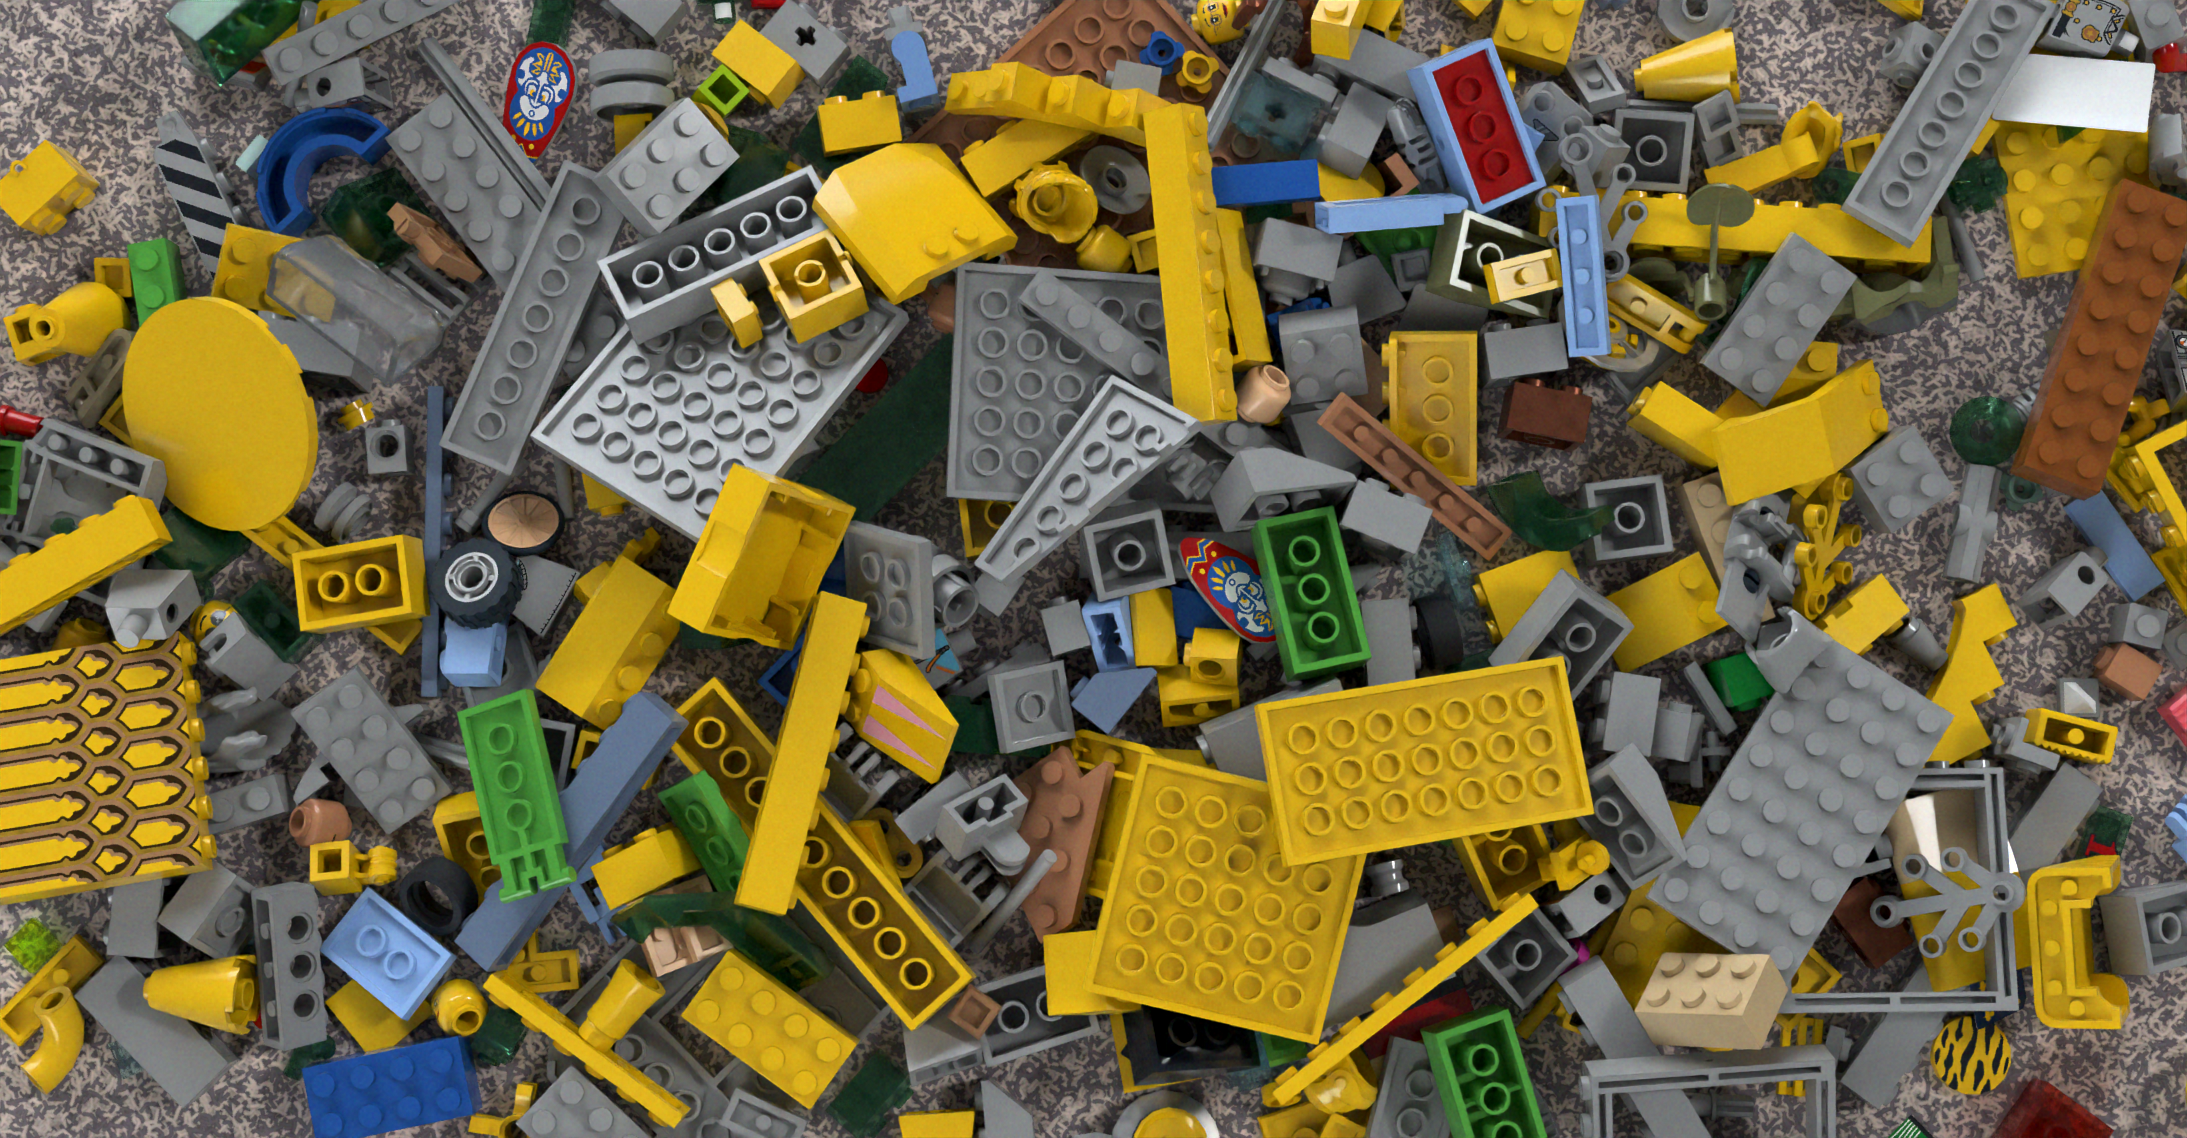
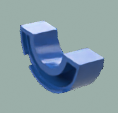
M347 107L345 109L316 108L286 122L266 144L256 171L258 173L257 203L264 221L273 233L298 238L317 220L309 206L307 194L310 178L317 168L331 158L345 155L361 158L374 166L392 149L385 139L392 131L373 116Z

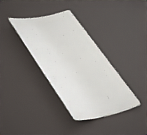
M2028 54L1994 109L1992 118L1994 120L2145 133L2148 126L2156 66L2151 63Z

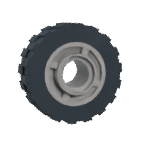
M473 538L467 542L457 543L454 548L448 549L444 553L441 560L437 561L435 571L431 574L432 586H430L431 593L435 596L433 598L434 601L452 621H455L457 625L463 628L467 626L470 629L478 630L480 627L489 628L492 627V624L502 622L509 613L512 614L516 609L517 602H520L522 598L521 591L524 588V581L521 577L523 573L520 567L502 545L497 542L495 544L490 539L478 540ZM478 581H481L477 586L473 587Z

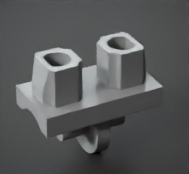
M1706 732L1707 748H1702L1701 741L1698 761H1668L1669 782L1691 784V788L1704 787L1703 756H1708L1709 771H1721L1720 755H1731V747H1719L1718 732Z

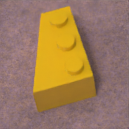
M1880 573L1871 576L1815 620L1811 621V623L1829 634L1833 640L1857 655L1862 656L1873 647L1871 643L1881 634L1886 637L1904 624L1901 618L1910 610L1883 574Z

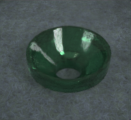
M1992 396L1977 397L1964 403L1956 411L1950 425V439L1958 455L1965 461L1977 465L1994 466L2010 459L2017 452L2024 433L2022 419L2017 410L2009 402ZM1978 420H1988L1994 427V436L1986 443H1979L1972 437V426Z

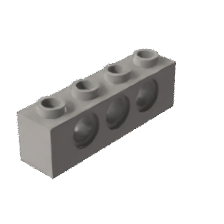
M291 881L251 890L264 1045L287 1051L327 1040L326 1026L328 1024V1014L324 1008L323 988L325 976L321 969L320 961L322 939L317 924L319 901L314 885ZM291 920L292 925L290 930L287 932V926L289 921ZM295 958L294 967L290 971L291 962ZM298 997V1003H297V1005H296V1007H295V1009H294V1008H293L294 1002H295L296 998Z

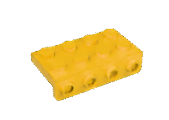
M1391 331L1389 343H1382V367H1389V381H1382V405H1389L1390 419H1383L1382 424L1457 486H1477V331ZM1390 482V490H1398V488Z

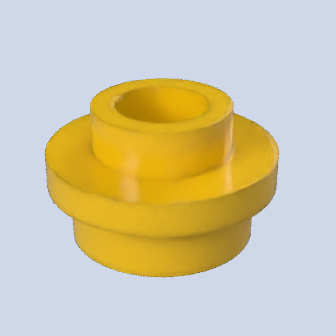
M360 398L340 409L343 416L338 418L337 422L339 425L343 423L347 431H350L375 417L371 410L374 405L372 402L364 405Z

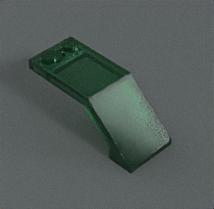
M737 891L646 895L618 911L610 919L612 923L640 945L646 941L653 929L711 926L757 965L794 992H798L828 978L836 966L820 946L809 943L778 916L733 904Z

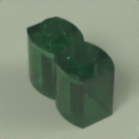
M879 1048L825 1111L855 1138H865L866 1135L870 1138H875L889 1122L883 1117L893 1105L900 1109L914 1093L909 1087L911 1085L909 1073Z

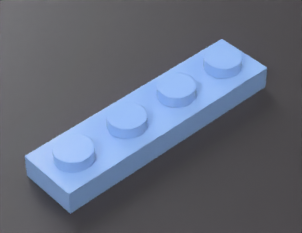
M1599 195L1556 199L1569 357L1610 354L1612 352Z

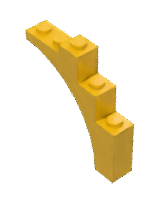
M1017 61L994 63L991 66V70L952 73L947 88L944 110L954 115L1007 116L1056 123L1093 131L1146 147L1143 113L1174 104L1141 88L1111 90L1081 75L1051 77Z

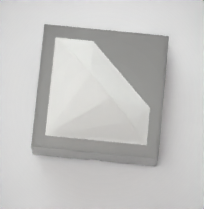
M2099 678L2056 679L2057 712L2080 718L2100 717Z

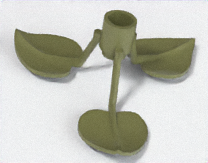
M1726 183L1708 184L1699 188L1690 196L1686 207L1687 217L1690 222L1695 225L1711 224L1709 273L1701 275L1694 284V288L1684 271L1676 272L1675 264L1665 258H1640L1630 263L1627 273L1669 298L1680 294L1686 288L1688 301H1694L1695 314L1698 318L1708 321L1722 318L1727 312V303L1730 302V296L1736 300H1743L1771 260V258L1749 259L1743 264L1742 269H1732L1726 281L1717 274L1719 225L1735 227L1750 220L1755 210L1753 197L1743 188Z

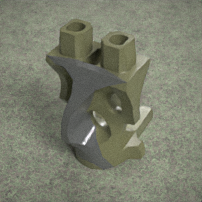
M1940 216L1932 222L1930 263L1923 267L1917 282L1892 272H1875L1860 279L1856 278L1826 323L1837 322L1838 330L1857 328L1880 335H1894L1919 328L1928 318L1935 314L1955 311L1958 302L1960 266L1954 262L1947 216Z

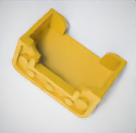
M2098 855L2041 867L2030 876L2027 882L2034 1006L2037 1017L2048 1027L2059 1029H2121L2130 1013L2129 990L2125 981L2116 974L2094 972L2090 912L2096 895L2109 894L2119 885L2121 880L2120 855Z

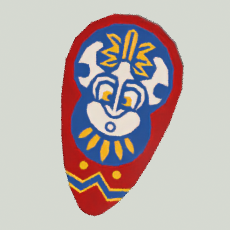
M545 41L529 44L518 54L512 65L503 114V126L533 165L545 155L568 117L577 94L579 81L576 65L569 53L558 44Z
M1187 537L1179 542L1178 553L1182 566L1192 584L1219 618L1238 636L1251 643L1268 644L1277 641L1257 561L1226 545L1204 538Z

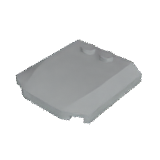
M44 418L40 425H43V428L32 440L26 439L22 444L16 515L0 514V535H5L6 545L16 555L27 552L33 554L44 548L43 542L50 537L61 533L68 535L79 529L77 524L81 520L95 514L102 516L113 510V503L123 497L135 495V497L151 499L159 512L168 481L164 461L62 421ZM145 557L124 569H142ZM118 572L76 594V596L105 607Z

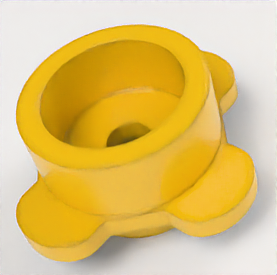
M1192 50L1185 52L1182 57L1184 62L1182 70L1176 74L1177 84L1180 87L1190 86L1196 88L1201 94L1210 92L1212 89L1211 79L1213 73L1219 69L1218 61L1213 57L1208 58ZM1199 69L1201 74L1195 75L1194 70Z

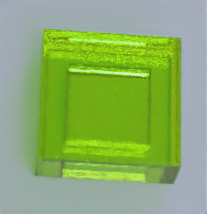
M37 917L31 918L4 945L29 973H35L63 946Z

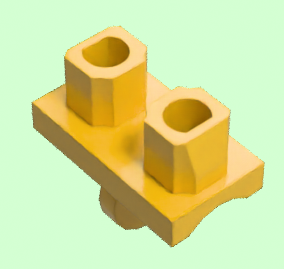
M1584 829L1569 840L1560 843L1549 854L1542 855L1537 859L1542 880H1557L1559 891L1571 890L1590 875L1596 876L1603 873L1609 867L1610 855L1607 848L1598 841L1593 840Z

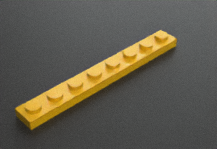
M1517 891L1497 906L1501 913L1489 922L1485 916L1466 930L1470 937L1463 943L1456 946L1452 941L1434 955L1438 962L1427 971H1424L1421 966L1416 968L1402 980L1406 986L1394 996L1390 991H1387L1370 1004L1374 1012L1361 1021L1356 1015L1339 1028L1338 1031L1342 1036L1330 1046L1324 1040L1306 1055L1310 1061L1302 1068L1297 1070L1292 1065L1277 1076L1274 1080L1278 1086L1273 1089L1272 1093L1280 1104L1284 1105L1539 907L1529 893L1520 897Z

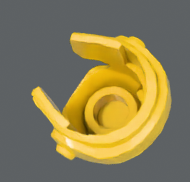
M1340 1032L1331 1036L1328 1041L1329 1046L1342 1036ZM1358 1046L1305 1087L1303 1091L1308 1100L1325 1113H1343L1355 1109L1365 1110L1369 1108L1377 1099L1378 1081L1370 1061L1361 1047Z

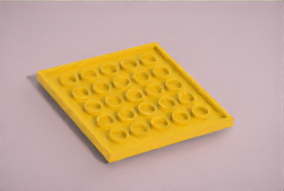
M1141 752L1082 989L1088 992L1318 1045L1367 854L1283 868L1268 782Z

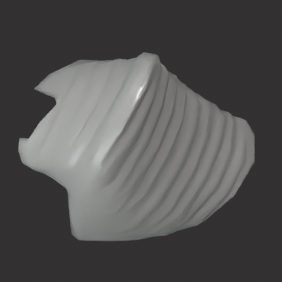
M1783 606L1777 609L1778 613L1785 619L1783 622L1760 626L1757 650L1749 641L1745 644L1747 655L1757 666L1765 680L1778 693H1787L1794 680L1803 672V668L1807 667L1809 662L1813 661L1826 648L1834 644L1829 634L1809 622L1797 611Z

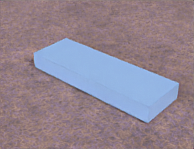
M2102 490L2085 501L2076 498L2063 507L2090 546H2097L2105 552L2108 562L2104 567L2130 603L2137 601L2166 581Z

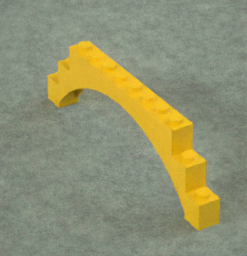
M1997 583L1985 585L1951 602L1955 610V616L1945 651L1948 654V658L1939 668L1925 697L1952 713L1955 717L1927 762L1949 761L1950 765L1959 760L1962 765L1965 761H1973L1981 757L1983 753L1980 749L1992 744L1970 701L1974 705L1988 701L1996 696L1993 690L2005 684L1986 646H1991L2008 638L2006 630L2018 624ZM1667 800L1682 839L1701 807Z

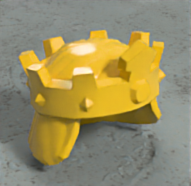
M1059 160L1057 165H1043L1040 161L1031 164L1033 171L1023 181L1017 178L1014 185L1017 191V199L1013 198L1009 201L1008 209L1016 217L1024 219L1029 224V227H1032L1037 233L1050 234L1058 244H1070L1080 240L1091 229L1092 224L1097 219L1098 201L1091 185L1086 184V181L1081 179L1080 176L1077 177L1069 169L1068 164Z

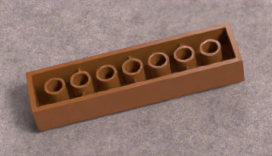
M2123 179L2108 191L2010 474L2083 501L2100 493L2187 242V201L2127 179Z

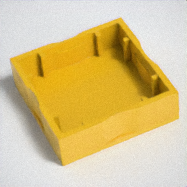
M733 463L667 613L702 633L731 639L750 638L761 645L792 651L812 608L822 578L836 555L856 508L820 489Z

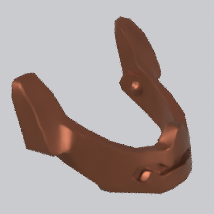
M1243 0L1234 15L1232 27L1240 30L1255 14H1262L1268 0ZM1286 0L1297 2L1302 10L1304 20L1302 40L1292 60L1300 67L1299 69L1305 67L1316 55L1311 52V17L1317 6V0Z

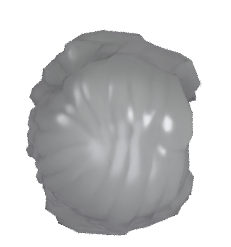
M249 687L248 690L220 693L207 700L197 711V718H201L204 724L205 740L200 742L201 757L205 756L209 773L255 771L264 768L266 762L272 756L283 753L282 749L289 746L291 737L298 730V723L290 714L292 709L286 707L282 701L274 700L273 698H268L263 702L257 698V689L255 687Z

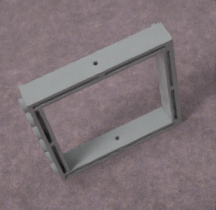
M1988 760L1965 761V768H1950L1949 761L1926 762L1925 768H1922L1909 791L1974 790L1978 864L1992 874L2010 872L2003 767H1990ZM2000 885L1997 889V894L2001 899L2007 900L2009 890L2006 886ZM1981 904V912L1986 904ZM2002 912L1986 936L1987 942L1984 946L1987 991L1792 993L1790 981L1787 986L1789 989L1778 1013L2019 1011L2013 912Z
M1825 1044L1762 1048L1761 1050L1743 1049L1584 1061L1582 1064L1583 1076L1578 1077L1580 1099L1582 1101L1585 1100L1586 1113L1580 1114L1579 1117L1582 1138H1613L1612 1094L1794 1080H1805L1806 1138H1836L1835 1058Z

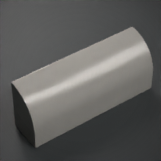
M114 955L74 997L182 1108H185L211 1089L239 1059L206 1025L152 1009L148 1004V1000H145L143 997V985L146 978L151 976L153 970L140 957Z

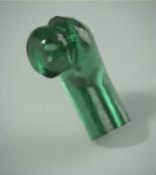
M327 1035V1040L294 1048L283 1070V1074L291 1079L300 1081L303 1077L302 1068L308 1066L309 1062L321 1059L328 1060L333 1057L336 1052L334 1039Z

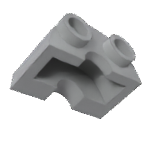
M2181 113L2175 115L2160 114L2152 119V127L2148 131L2149 180L2158 188L2163 183L2176 186V193H2187V140H2184L2183 137L2186 134V125Z

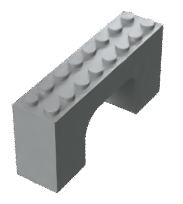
M1333 674L1322 675L1199 724L1202 735L1196 737V740L1207 765L1214 763L1216 770L1268 782L1254 706L1261 703L1343 691L1340 680ZM1415 888L1367 908L1352 911L1322 1030L1352 1019L1356 1015L1359 1016L1372 1011L1373 1009L1370 1004L1384 993L1390 991L1394 996L1406 986L1402 980L1416 968L1421 966L1424 971H1427L1438 962L1434 955L1445 946L1428 903ZM1455 972L1443 981L1456 977Z

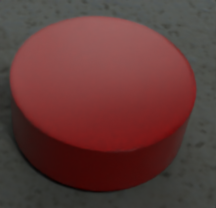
M880 357L855 387L860 392L866 394L877 393L887 384L889 378L888 368Z

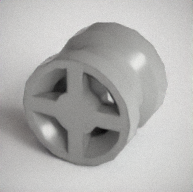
M1402 858L1364 867L1366 875L1371 877L1372 887L1370 893L1372 898L1410 889L1408 881L1402 876L1401 870L1404 866Z

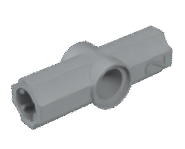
M1977 464L1966 465L1959 501L1951 511V514L1954 515L1952 529H1947V534L1951 538L1942 577L1948 580L1973 585L1979 584L1986 547L1993 540L1998 523L1997 512H1994L2002 471L1995 467Z

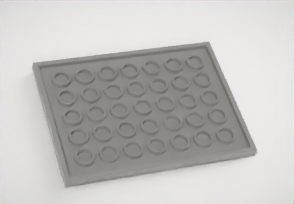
M967 262L956 267L945 498L1019 502L1109 377L1114 375L1124 380L1017 301L1041 267ZM1044 268L1169 361L1160 276ZM1256 283L1265 322L1266 292L1262 290L1260 283ZM1249 370L1242 373L1232 372L1234 390ZM1257 422L1253 423V424H1255L1257 427L1260 428V424H1261V423H1257ZM1195 434L1106 508L1153 498L1161 508V511L1217 514L1209 492L1199 501L1192 496L1187 502L1174 494L1165 482L1171 476L1165 468L1180 454L1187 459L1192 453H1195L1214 471V474L1208 479L1214 485L1232 459L1200 435Z
M765 286L746 296L749 302L751 300L754 302L759 311L758 316L764 325L761 328L764 338L744 349L741 348L719 315L718 309L639 345L636 344L625 323L530 436L537 445L698 543L733 463L782 478L909 322L908 313L863 288L869 312L798 344L768 287Z

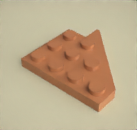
M1065 746L1059 747L1012 780L1029 801L1017 833L1030 847L1023 870L1015 875H1005L1012 889L1044 850H1052L1057 856V861L1020 904L1041 944H1044L1043 935L1065 933L1079 923L1115 770L1113 762L1105 761L1086 775H1083L1069 747Z

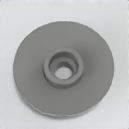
M1100 145L1089 150L1083 157L1080 165L1081 179L1086 181V184L1091 185L1099 205L1112 212L1129 214L1140 210L1147 203L1151 193L1149 176L1142 164L1129 152L1111 145Z

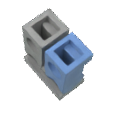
M909 5L889 9L886 12L891 28L883 31L891 60H894L899 76L907 84V86L897 88L905 121L909 122L935 115L942 108L927 54L928 47L921 20L913 22Z

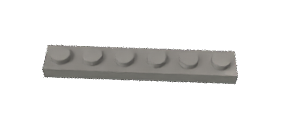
M367 0L260 52L280 87L461 0Z

